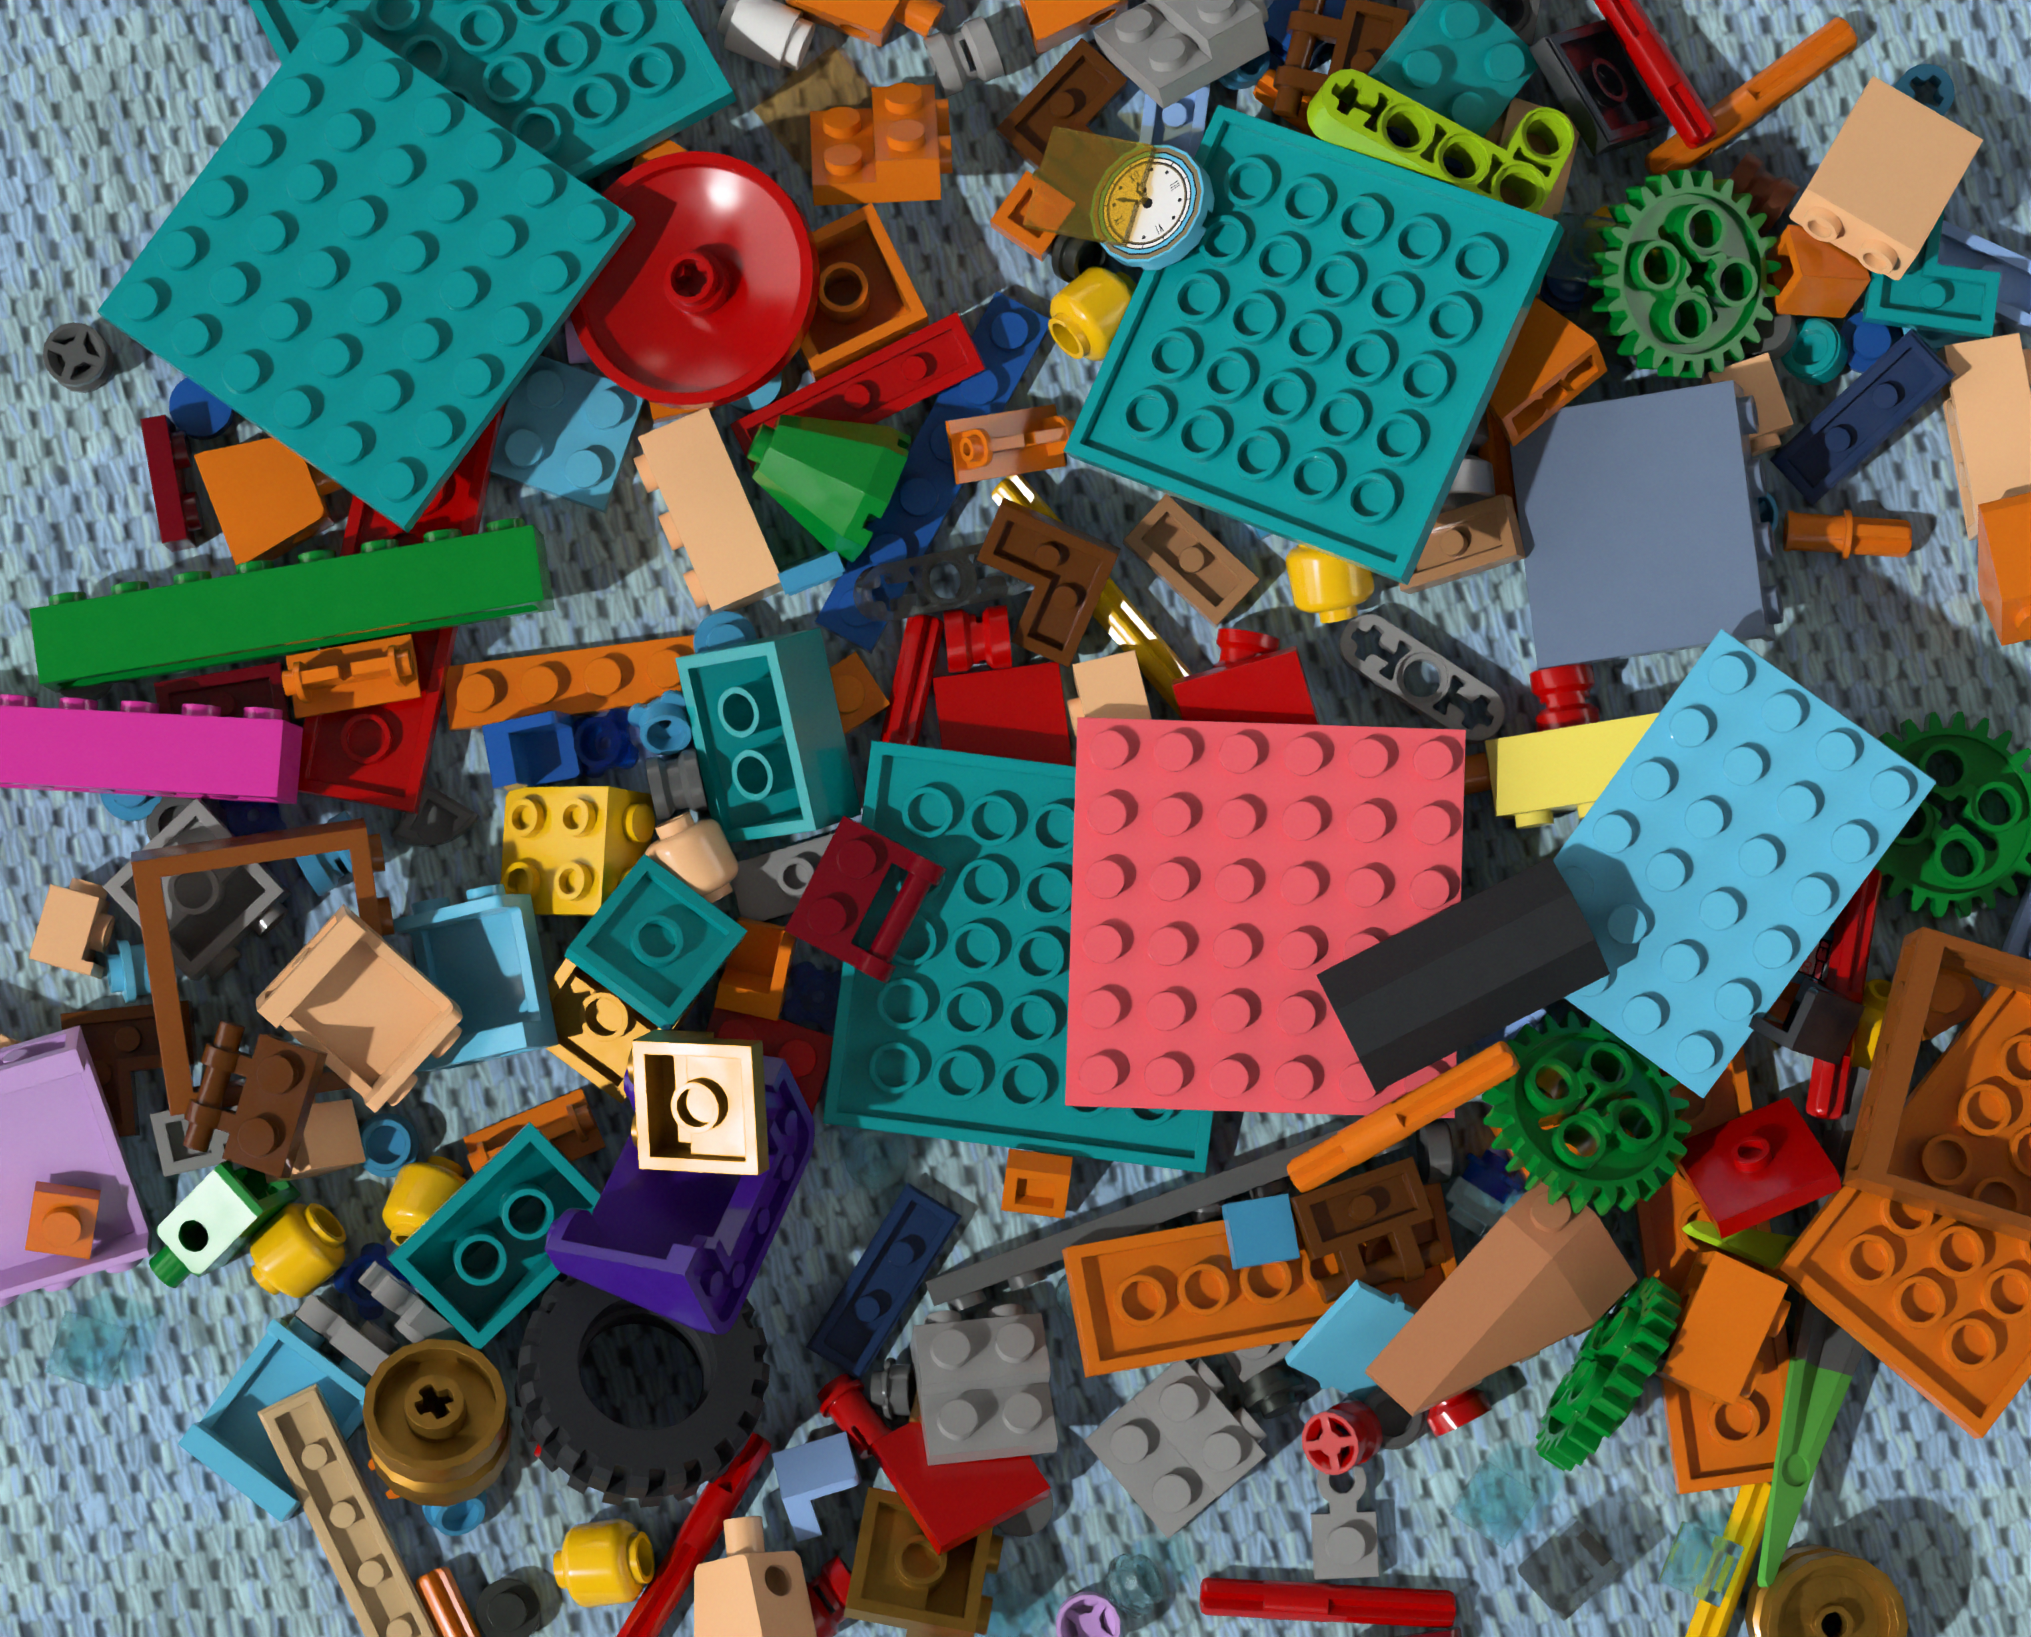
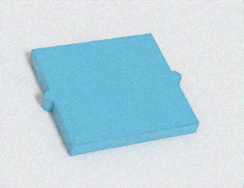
M1356 1279L1284 1356L1288 1366L1317 1379L1321 1388L1328 1389L1332 1386L1360 1401H1364L1372 1391L1380 1387L1365 1374L1366 1368L1418 1310L1405 1304L1400 1294L1395 1293L1390 1296Z

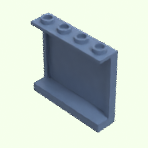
M1734 380L1561 408L1516 446L1513 447L1509 443L1520 533L1526 556L1524 565L1537 668L1539 670L1706 647L1710 645L1721 628L1739 641L1760 638L1766 642L1776 641L1774 624H1780L1784 621L1783 604L1778 585L1769 586L1766 561L1775 560V543L1770 522H1760L1757 499L1758 497L1767 496V482L1762 459H1752L1749 434L1759 432L1758 413L1753 395L1744 396L1743 388Z

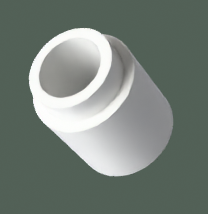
M728 0L720 16L717 32L725 35L724 49L779 71L784 66L798 70L811 44L815 23L803 19V11L775 0Z

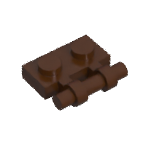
M1300 0L1298 11L1290 13L1286 29L1287 33L1291 35L1285 64L1284 66L1277 67L1273 87L1278 90L1273 112L1286 118H1298L1303 96L1314 97L1329 76L1339 70L1353 69L1368 75L1406 26L1409 10L1368 0H1346L1340 20L1323 16L1326 0ZM1317 41L1335 44L1328 75L1309 70ZM1339 99L1337 110L1345 114L1348 104ZM1372 115L1364 126L1369 129L1377 118Z
M220 1020L214 1042L206 1043L201 1063L206 1065L197 1098L189 1099L184 1119L189 1121L183 1146L201 1152H208L214 1130L218 1129L229 1133L222 1159L280 1179L290 1178L328 1053L272 1034H259L254 1054L250 1055L238 1051L245 1027L230 1021ZM232 1073L246 1077L236 1111L222 1107Z
M1413 1156L1289 1199L1292 1214L1309 1261L1330 1254L1335 1256L1338 1272L1317 1279V1288L1325 1304L1338 1300L1356 1279L1372 1287H1377L1400 1278L1404 1283H1408L1424 1277L1425 1269L1446 1262V1254L1438 1238L1417 1245L1411 1228L1413 1225L1434 1218ZM1387 1235L1392 1248V1254L1363 1263L1357 1245Z

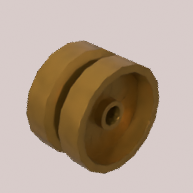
M426 1339L401 1347L379 1364L366 1386L362 1413L367 1431L369 1450L377 1475L394 1494L418 1505L448 1507L474 1499L496 1482L509 1459L512 1431L508 1415L507 1394L499 1371L482 1352L455 1340Z
M1811 1544L1786 1550L1774 1583L1769 1587H1759L1756 1578L1749 1589L1745 1611V1622L1749 1637L1907 1636L1908 1621L1903 1597L1888 1575L1866 1560L1838 1548ZM1827 1614H1833L1832 1617L1824 1619ZM1823 1619L1828 1625V1628L1824 1631L1822 1630Z

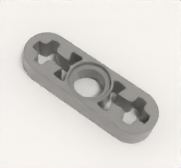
M1366 614L1352 619L1345 626L1339 640V653L1346 666L1442 729L1466 730L1465 743L1478 744L1489 740L1502 726L1505 709L1503 701L1496 691L1389 621L1377 615ZM1371 628L1379 631L1382 634L1379 639V646L1393 656L1398 644L1410 650L1397 663L1393 671L1392 680L1379 673L1388 665V662L1379 656L1370 654L1363 661L1354 655L1358 644L1351 639V636L1355 632L1366 635ZM1426 662L1437 670L1440 682L1435 693L1427 697H1417L1406 689L1403 682V674L1405 669L1412 663ZM1452 678L1463 685L1454 696L1467 704H1473L1478 697L1488 703L1485 714L1492 720L1488 727L1478 723L1472 730L1465 728L1461 724L1465 714L1451 703L1448 704L1445 715L1433 708L1448 692Z

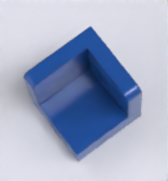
M555 710L482 725L493 789L509 792L524 787H540L578 779L583 775L574 718L571 714Z

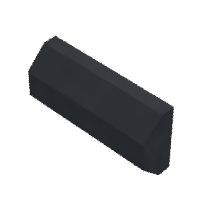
M1549 857L1317 974V977L1374 1090L1377 1092L1609 975L1610 972L1577 902L1552 858Z

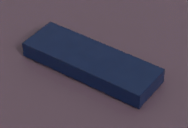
M1912 328L1769 460L1813 506L1957 374Z
M907 1182L806 1348L856 1379L862 1380L962 1216Z

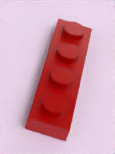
M959 311L731 423L730 426L747 458L750 446L761 424L764 423L773 427L781 414L876 424L987 368ZM747 458L752 471H754L756 462Z

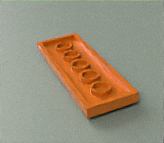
M1441 1183L1423 1185L1434 1218L1413 1225L1411 1228L1417 1245L1438 1238L1444 1248L1446 1262L1425 1269V1276L1414 1281L1404 1283L1400 1278L1374 1287L1390 1296L1395 1293L1400 1294L1405 1304L1417 1310L1422 1307L1457 1267ZM1294 1216L1293 1221L1300 1258L1237 1270L1232 1268L1224 1220L1066 1247L1062 1249L1085 1378L1300 1340L1336 1302L1325 1304L1317 1288V1279L1338 1272L1335 1256L1330 1254L1309 1261ZM1387 1235L1357 1245L1363 1263L1392 1254V1248Z

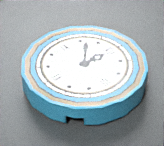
M1147 145L1125 155L1108 171L1096 192L1092 212L1096 239L1110 256L1128 267H1141L1143 270H1160L1180 261L1199 244L1206 231V228L1202 225L1206 219L1207 211L1212 213L1215 199L1210 176L1190 154L1171 145Z

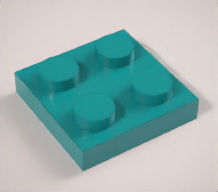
M1425 0L1372 68L1368 76L1483 138L1539 65L1528 49L1529 46L1480 0Z
M644 854L568 946L564 957L662 1030H672L743 941L747 930Z

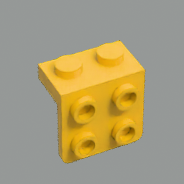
M611 786L524 787L509 791L505 801L500 884H504L505 893L531 894L534 915L594 916L645 854L651 844L655 829L652 795Z

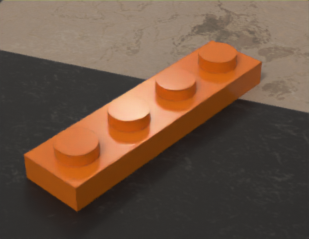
M694 635L449 666L444 687L449 730L456 732L482 728V725L555 710L573 716L628 710L636 703L648 704L653 699L661 697L668 690H677L683 693L675 658L695 653L693 648Z

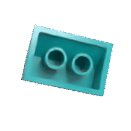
M820 627L763 637L675 658L711 819L721 825L729 843L816 831L839 823L844 815L849 818L862 815Z
M529 1122L387 1258L479 1351L561 1273L555 1268L544 1249L548 1230L552 1222L560 1218L562 1213L568 1208L586 1209L592 1214L602 1191L570 1158Z

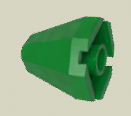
M781 414L773 427L764 423L761 424L750 446L747 458L756 462L752 478L830 552L837 551L840 557L854 562L866 548L873 535V532L865 529L867 521L873 523L876 517L881 519L890 502L908 458L909 450L906 448L910 445L911 436L889 426Z

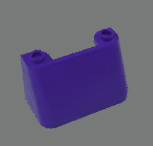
M763 1055L769 1169L760 1175L639 1169L638 1148L633 1144L630 1133L592 1214L586 1209L568 1208L562 1213L560 1218L552 1222L548 1230L544 1249L555 1268L559 1272L691 1329L717 1335H724L731 1330L809 1162L814 1146V1120L785 1059ZM626 1069L624 1091L626 1096L629 1097L632 1108L636 1113L634 1084L631 1083L628 1070Z

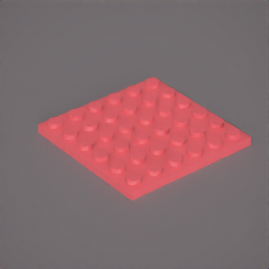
M1077 717L1065 1106L1366 1116L1455 1067L1457 1051L1376 1092L1317 974L1461 902L1466 730ZM1455 1109L1439 1118H1455Z

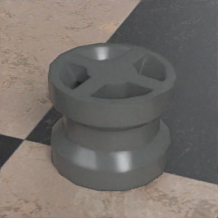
M72 322L61 325L50 333L44 343L43 360L46 369L55 380L72 392L87 393L95 391L107 382L113 372L114 357L111 347L95 329L86 324ZM84 364H88L86 367L79 369L77 374H74L76 368L82 367Z
M695 748L682 751L676 759L665 761L658 756L645 758L650 791L658 820L671 818L675 810L690 808L694 812L708 810L706 793Z

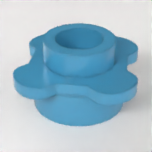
M665 691L661 697L653 699L650 703H636L628 711L629 724L640 729L641 742L652 753L659 755L678 753L686 748L690 740L693 739L684 695L680 691Z

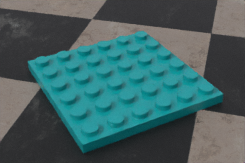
M248 0L282 64L327 6L583 183L594 179L737 101L732 88L682 0Z
M326 6L97 312L103 319L409 533L636 226V222L631 215Z
M1217 105L1194 157L1210 176L1215 197L1212 213L1207 211L1206 219L1202 225L1206 228V231L1199 244L1180 261L1160 270L1143 271L1063 451L1079 461L1408 585L1564 233V228L1558 221Z
M872 740L861 824L934 861L947 870L939 886L931 885L891 963L896 966V969L888 984L865 974L843 961L823 1115L824 1124L1185 1171L1206 1172L1213 1111L1065 1106L1076 767ZM892 863L852 943L866 950L870 949L909 873L907 870Z

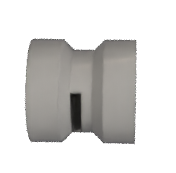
M982 16L964 22L961 30L951 35L938 32L923 38L929 62L945 98L962 92L966 83L979 78L988 82L1004 75L999 53ZM959 41H963L966 53L973 68L972 71H970L966 56Z

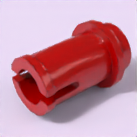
M842 1374L831 1380L819 1391L817 1395L818 1400L821 1402L819 1411L825 1418L832 1417L842 1432L846 1431L848 1439L856 1449L860 1459H867L873 1456L871 1453L873 1441L887 1435L892 1430L886 1426L862 1394L865 1387L861 1380L853 1381L848 1374Z

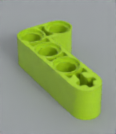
M1353 69L1339 70L1331 74L1309 102L1307 109L1308 125L1312 132L1323 141L1503 203L1505 202L1500 195V187L1513 189L1522 200L1523 210L1535 214L1546 203L1571 152L1575 139L1573 126L1568 117L1559 110L1550 107H1539L1528 112L1504 139L1501 147L1372 77ZM1339 99L1348 104L1345 114L1337 110ZM1373 115L1377 119L1368 129L1364 124ZM1386 127H1397L1403 130L1410 139L1411 148H1402L1395 145L1388 137ZM1532 133L1545 140L1549 149V155L1535 152L1528 144L1526 134ZM1443 157H1452L1461 162L1466 169L1467 178L1460 179L1451 175L1444 166Z

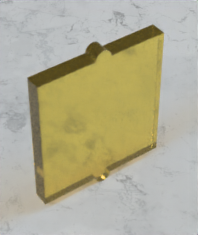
M1053 126L1041 167L1032 174V178L1036 183L1023 225L1030 229L1126 248L1139 206L1146 203L1148 199L1144 189L1157 149L1150 144Z

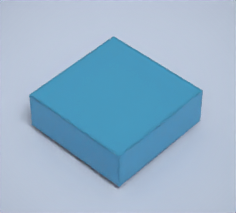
M828 549L777 568L779 571L777 575L785 595L789 594V596L843 576V572H845L838 552H830Z
M1289 1194L1228 1203L1221 1206L1233 1270L1300 1258Z

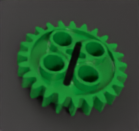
M1689 169L1669 170L1667 175L1646 176L1645 186H1632L1625 189L1629 204H1611L1608 207L1612 218L1617 224L1615 226L1597 227L1595 231L1607 243L1605 251L1589 253V259L1602 265L1603 269L1601 275L1594 276L1588 280V285L1594 288H1603L1605 297L1592 306L1593 312H1610L1612 318L1605 325L1602 333L1604 336L1624 335L1617 353L1619 355H1638L1636 363L1638 369H1657L1658 376L1679 377L1680 375L1681 378H1702L1703 372L1713 371L1714 373H1721L1724 371V361H1741L1744 359L1740 343L1760 342L1761 337L1753 326L1754 321H1772L1773 315L1762 305L1764 297H1773L1780 294V290L1774 285L1767 283L1766 280L1767 274L1781 269V263L1766 260L1765 251L1771 248L1777 242L1776 237L1759 236L1758 229L1764 224L1767 215L1765 213L1746 214L1753 196L1750 193L1732 194L1734 181L1731 179H1713L1712 171H1692L1690 173ZM1691 219H1693L1695 225L1693 240L1689 233ZM1646 255L1650 262V270L1647 277L1643 267ZM1722 272L1724 273L1726 284L1724 292H1722L1720 287ZM1677 308L1679 309L1681 316V323L1679 325L1678 330L1675 325V313Z
M1957 711L1948 722L1947 728H1943L1938 714L1931 712L1925 716L1924 732H1921L1911 719H1907L1900 723L1902 742L1888 732L1877 738L1925 773L1926 763L1931 755H1941L1947 758L1952 763L1955 771L1951 786L1939 787L1934 785L1926 798L1940 807L1949 802H1954L1958 806L1954 815L1956 820L1971 831L1981 836H1986L1995 845L1993 851H1987L1974 836L1968 833L1969 831L1958 824L1943 829L1938 824L1942 813L1932 804H1928L1923 800L1914 812L1918 821L1915 835L1911 839L1897 836L1874 867L1880 870L1882 876L1889 881L1883 899L1888 901L1899 895L1902 891L1908 893L1906 912H1916L1924 901L1927 900L1930 901L1932 919H1940L1944 916L1948 904L1952 902L1959 919H1963L1971 914L1973 898L1985 912L1996 908L1994 889L2008 899L2015 897L2018 894V890L2011 878L2012 875L2026 880L2031 879V865L2025 860L2027 856H2031V772L2025 773L2022 765L2029 758L2031 750L2026 748L2013 755L2006 750L2013 733L2010 730L2003 732L1994 740L1987 737L1989 731L1988 718L1980 719L1970 731L1966 730L1963 712ZM1984 792L1996 794L2004 801L2006 817L2001 825H1992L1980 816L1978 801ZM1947 843L1961 846L1968 854L1969 868L1963 877L1951 875L1943 868L1941 852Z
M1568 1011L1559 1024L1549 1014L1545 1015L1535 1028L1526 1024L1513 1040L1509 1039L1507 1041V1044L1517 1057L1520 1068L1515 1075L1482 1094L1481 1100L1493 1105V1108L1483 1119L1484 1125L1502 1128L1501 1133L1491 1146L1496 1150L1511 1149L1514 1156L1508 1162L1505 1169L1511 1172L1525 1167L1530 1172L1526 1180L1525 1189L1530 1191L1541 1182L1549 1186L1548 1203L1554 1205L1563 1193L1570 1195L1573 1212L1578 1214L1592 1199L1600 1216H1603L1615 1203L1626 1212L1640 1198L1646 1202L1649 1201L1660 1187L1664 1186L1676 1173L1677 1169L1675 1166L1688 1150L1681 1142L1691 1131L1692 1127L1685 1121L1678 1119L1690 1106L1689 1101L1671 1097L1670 1095L1680 1083L1672 1076L1662 1077L1658 1071L1660 1069L1659 1066L1612 1032L1603 1031L1602 1025L1594 1019L1590 1018L1586 1025L1581 1027L1574 1011ZM1593 1070L1603 1075L1607 1082L1597 1077ZM1538 1087L1549 1092L1553 1099L1542 1094ZM1623 1096H1631V1097H1632V1098H1630V1099H1624V1100H1621V1101H1619L1620 1099L1614 1100V1099H1617V1098H1620V1097H1623ZM1604 1109L1600 1114H1598V1110ZM1575 1110L1576 1115L1570 1116L1572 1112ZM1550 1125H1553V1126L1559 1125V1126H1557V1127H1554V1128H1551V1129H1548V1130H1544V1129L1540 1128V1127H1545V1126H1550ZM1620 1126L1631 1131L1635 1138L1627 1135ZM1565 1143L1576 1148L1581 1156L1570 1151Z
M1653 1276L1650 1279L1645 1277L1640 1285L1636 1284L1629 1291L1627 1297L1624 1296L1616 1304L1612 1313L1608 1312L1588 1332L1574 1359L1575 1364L1571 1365L1572 1369L1562 1377L1560 1384L1547 1405L1546 1414L1541 1419V1423L1544 1425L1536 1435V1439L1539 1441L1535 1446L1539 1456L1562 1471L1566 1469L1570 1472L1576 1464L1579 1466L1583 1464L1589 1452L1591 1454L1596 1453L1604 1436L1609 1438L1623 1424L1634 1408L1638 1396L1644 1391L1643 1383H1645L1646 1378L1656 1371L1657 1363L1669 1346L1670 1335L1677 1327V1323L1674 1321L1682 1311V1308L1678 1306L1682 1300L1678 1292Z

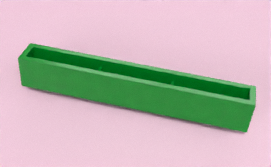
M508 518L486 524L487 532L462 536V530L441 529L424 534V543L400 547L399 541L396 539L375 540L362 544L361 553L337 557L335 550H316L298 555L299 564L274 568L273 561L258 560L236 565V574L212 578L210 571H191L173 576L174 585L150 589L149 583L145 581L120 583L110 587L111 595L87 599L85 592L55 594L48 597L49 606L29 609L39 684L58 693V691L112 684L555 610L544 535L534 525L525 526V521L522 518Z

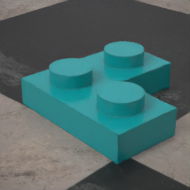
M1944 208L1920 252L1899 281L1893 280L1885 274H1877L1869 270L1871 281L1866 287L1862 322L1982 339L1990 338L1993 335L2001 273L1937 264Z

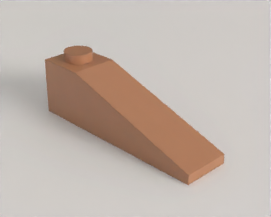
M1542 1182L1536 1188L1527 1191L1498 1220L1366 1368L1365 1374L1414 1417L1481 1384L1483 1378L1518 1361L1521 1364L1539 1355L1542 1349L1570 1335L1576 1337L1592 1329L1638 1281L1603 1223L1592 1209L1586 1205L1579 1214L1574 1213L1570 1195L1564 1193L1554 1205L1549 1204V1186Z

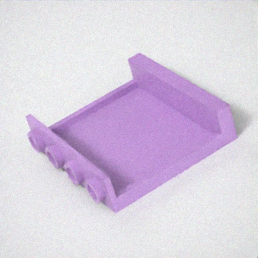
M80 1025L0 1048L1 1308L15 1301L20 1294L44 1288L45 1291L49 1292L63 1290L77 1283L81 1276L105 1269L108 1273L124 1272L139 1265L143 1258L150 1257L153 1234L150 1221ZM36 1181L101 1190L90 1259L25 1250Z

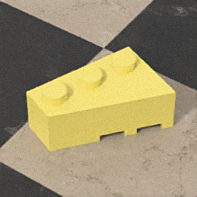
M1660 712L1485 740L1495 816L1515 819L1516 829L1554 824L1553 814L1578 811L1579 819H1583Z

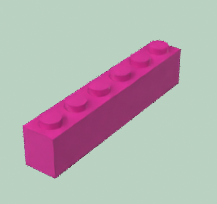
M1 694L0 788L297 804L303 728L282 720L283 711L273 708L244 707L243 718L220 717L221 707L212 705L182 704V713L179 715L159 714L160 705L156 703L121 701L120 711L98 710V701L91 699L64 697L59 698V708L37 707V698Z

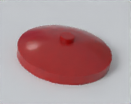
M686 151L663 155L634 167L619 177L601 194L631 215L636 222V226L579 301L570 316L584 350L594 364L609 379L632 394L657 405L678 409H706L722 406L750 395L767 384L790 362L806 337L815 314L820 287V266L814 236L804 214L793 198L777 182L758 168L732 156L715 152Z

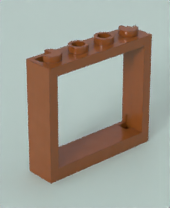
M364 818L131 852L132 872L170 1116L185 1114L189 1099L197 1098L200 1086L193 1085L162 877L349 849L359 918L381 937L393 935L395 932L389 896L377 898L373 873L385 871L380 833L367 835ZM324 1066L316 1093L352 1088L328 1066ZM246 1079L229 1081L222 1107L238 1106Z
M1921 927L1905 935L1841 1185L2031 1243V1216L1887 1172L1939 967L2031 995V960L1927 927Z

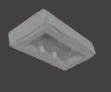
M834 833L739 861L738 873L731 883L741 917L767 922L793 914Z

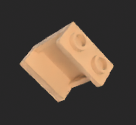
M1872 76L1789 217L1792 221L1801 225L1813 238L1823 242H1830L1857 258L1868 270L1877 274H1885L1891 279L1899 281L1920 252L1983 139L1877 77Z
M345 904L337 910L256 998L257 1012L274 1027L278 1028L281 1025L302 1045L328 1053L325 1065L363 1097L365 1105L374 1113L385 1102L389 1103L392 1107L397 1105L416 1084L418 1077L413 1072L429 1054L436 1059L441 1057L455 1043L462 1032V1029L457 1025L463 1018L460 1006Z

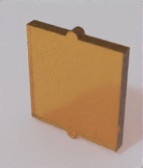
M834 45L799 73L790 71L787 75L788 82L753 109L811 180L810 111L829 110L840 106L853 109L872 108L871 89Z

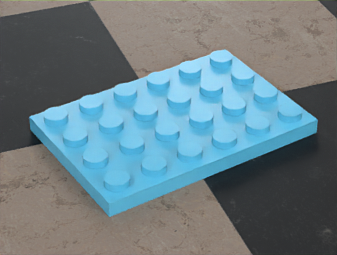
M1721 628L1553 859L1554 864L1577 902L1610 972L1609 975L1564 998L1701 1098H1704L1754 1031L1748 1027L1753 1015L1761 1018L1765 1016L1937 781Z

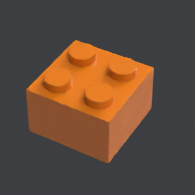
M872 203L812 232L818 251L820 287L812 323L798 350L815 382L928 326L929 319Z
M1717 1251L1698 1252L1679 1294L1682 1300L1678 1306L1682 1308V1311L1674 1321L1677 1323V1327L1670 1335L1669 1346L1657 1363L1658 1367L1653 1374L1715 1403L1735 1406L1740 1395L1749 1398L1757 1385L1764 1366V1362L1756 1359L1761 1345L1767 1335L1772 1338L1778 1335L1790 1310L1791 1302L1783 1299L1788 1284Z

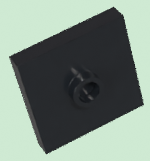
M1606 19L1544 36L1528 48L1593 157L1650 139L1669 127V121Z

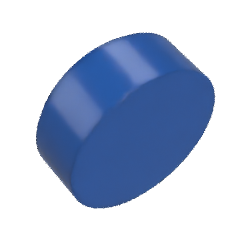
M189 378L180 381L171 393L169 400L171 418L180 430H186L187 435L193 439H214L222 435L233 422L235 411Z

